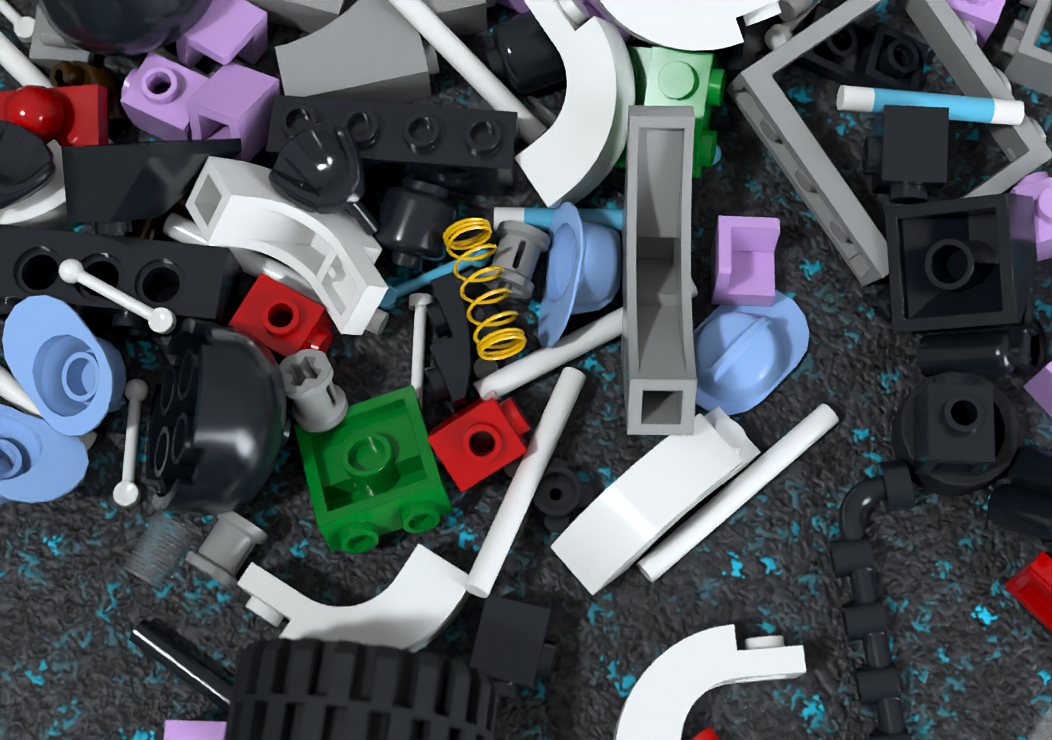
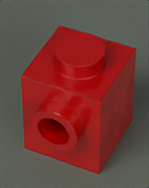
M263 273L259 275L228 325L248 331L261 340L279 363L286 357L296 354L303 349H316L326 354L333 338V333L329 331L332 325L325 307Z
M492 390L433 427L428 434L427 440L462 493L526 453L528 441L523 434L531 430V426L512 397L502 402L496 391Z

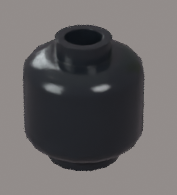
M531 10L502 20L494 25L492 38L495 46L484 49L492 73L501 82L508 80L514 92L526 95L563 81L566 78L565 66L560 53Z
M402 178L401 186H392L384 191L376 217L380 228L372 236L381 248L389 251L387 263L422 272L424 261L438 262L447 257L448 252L443 240V233L450 225L457 222L459 212L457 206L447 199L448 189L415 179Z

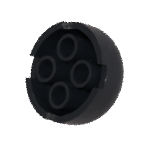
M36 0L44 18L60 37L77 48L104 56H133L163 48L180 39L183 34L195 26L207 12L212 0Z
M187 318L179 324L167 347L168 354L177 356L175 363L168 367L163 384H156L147 435L146 479L159 481L160 493H155L152 500V505L155 509L211 516L223 514L242 506L260 491L274 469L280 449H283L287 444L291 419L290 414L286 412V391L281 369L272 352L261 340L248 331L235 326Z

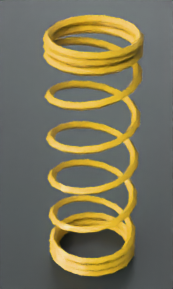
M479 217L462 219L453 223L445 230L443 240L447 246L448 254L457 259L453 266V273L457 278L464 281L460 287V296L462 299L472 303L467 310L466 317L470 322L479 325L473 336V340L477 344L476 350L478 351V356L485 360L505 359L520 352L525 347L527 340L523 330L514 327L494 331L479 341L478 332L484 326L507 324L515 320L518 313L510 310L500 312L483 322L472 318L471 310L476 304H491L502 301L509 297L511 290L508 288L494 289L479 296L476 300L466 297L464 288L468 282H484L495 279L502 275L504 268L501 266H489L473 273L468 278L459 274L457 269L461 260L483 259L494 254L498 248L494 244H483L492 235L488 220ZM473 229H485L472 238L460 241L453 240L463 232ZM451 248L454 250H470L458 256L452 252ZM493 248L485 254L466 257L477 250ZM491 270H500L496 274H493L488 277L475 278L478 275ZM507 292L503 296L494 299L483 300L484 298L491 296L493 294ZM513 315L512 317L502 321L491 322L502 316ZM515 339L510 343L492 345L503 340ZM486 348L503 349L499 351H484Z

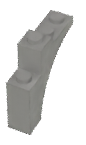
M358 0L346 12L319 30L288 44L275 46L284 94L286 96L402 103L431 97L429 75L439 73L435 48L388 0ZM422 0L457 37L487 31V8L496 6L495 0Z
M629 105L625 198L624 209H622L621 279L623 291L621 361L627 435H693L697 390L691 295V196L695 126L693 106Z

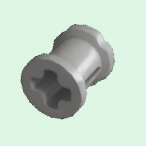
M512 220L502 221L497 229V236L500 238L491 266H501L504 268V271L499 277L482 283L491 290L499 288L510 289L509 297L529 299L532 297L535 288L531 279L540 253L548 251L551 239L542 230L532 225ZM516 253H518V258H517L515 267H513V262H514ZM500 270L482 273L480 278L491 276Z
M303 349L296 354L286 357L279 367L284 378L286 396L293 401L292 414L298 426L308 432H323L338 425L347 414L348 400L345 392L332 381L334 372L326 354L316 349Z
M229 511L216 515L218 521L197 552L190 551L184 560L217 582L234 590L238 583L235 575L256 543L264 544L268 534L237 513Z

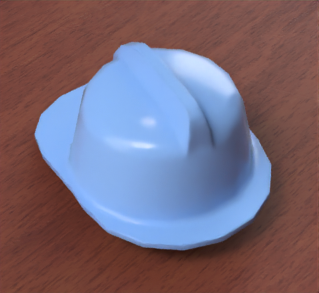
M572 202L560 204L554 213L548 234L551 242L546 254V279L538 323L539 341L543 348H552L558 342L570 315L598 311L611 302L621 283V238L618 232L614 229L580 219L578 210Z
M775 290L772 307L720 305L693 331L697 375L695 404L708 412L719 406L728 416L747 412L762 402L791 373L807 351L810 333L806 317L794 300Z
M49 295L28 297L14 306L4 326L2 343L5 360L15 379L35 404L43 419L54 431L65 436L85 435L98 427L108 412L117 411L126 403L123 396L126 385V366L122 355L110 342L94 336L79 314L65 301Z
M0 404V504L13 500L26 503L53 501L72 492L84 479L89 465L86 446L78 436H65L54 431L43 419Z

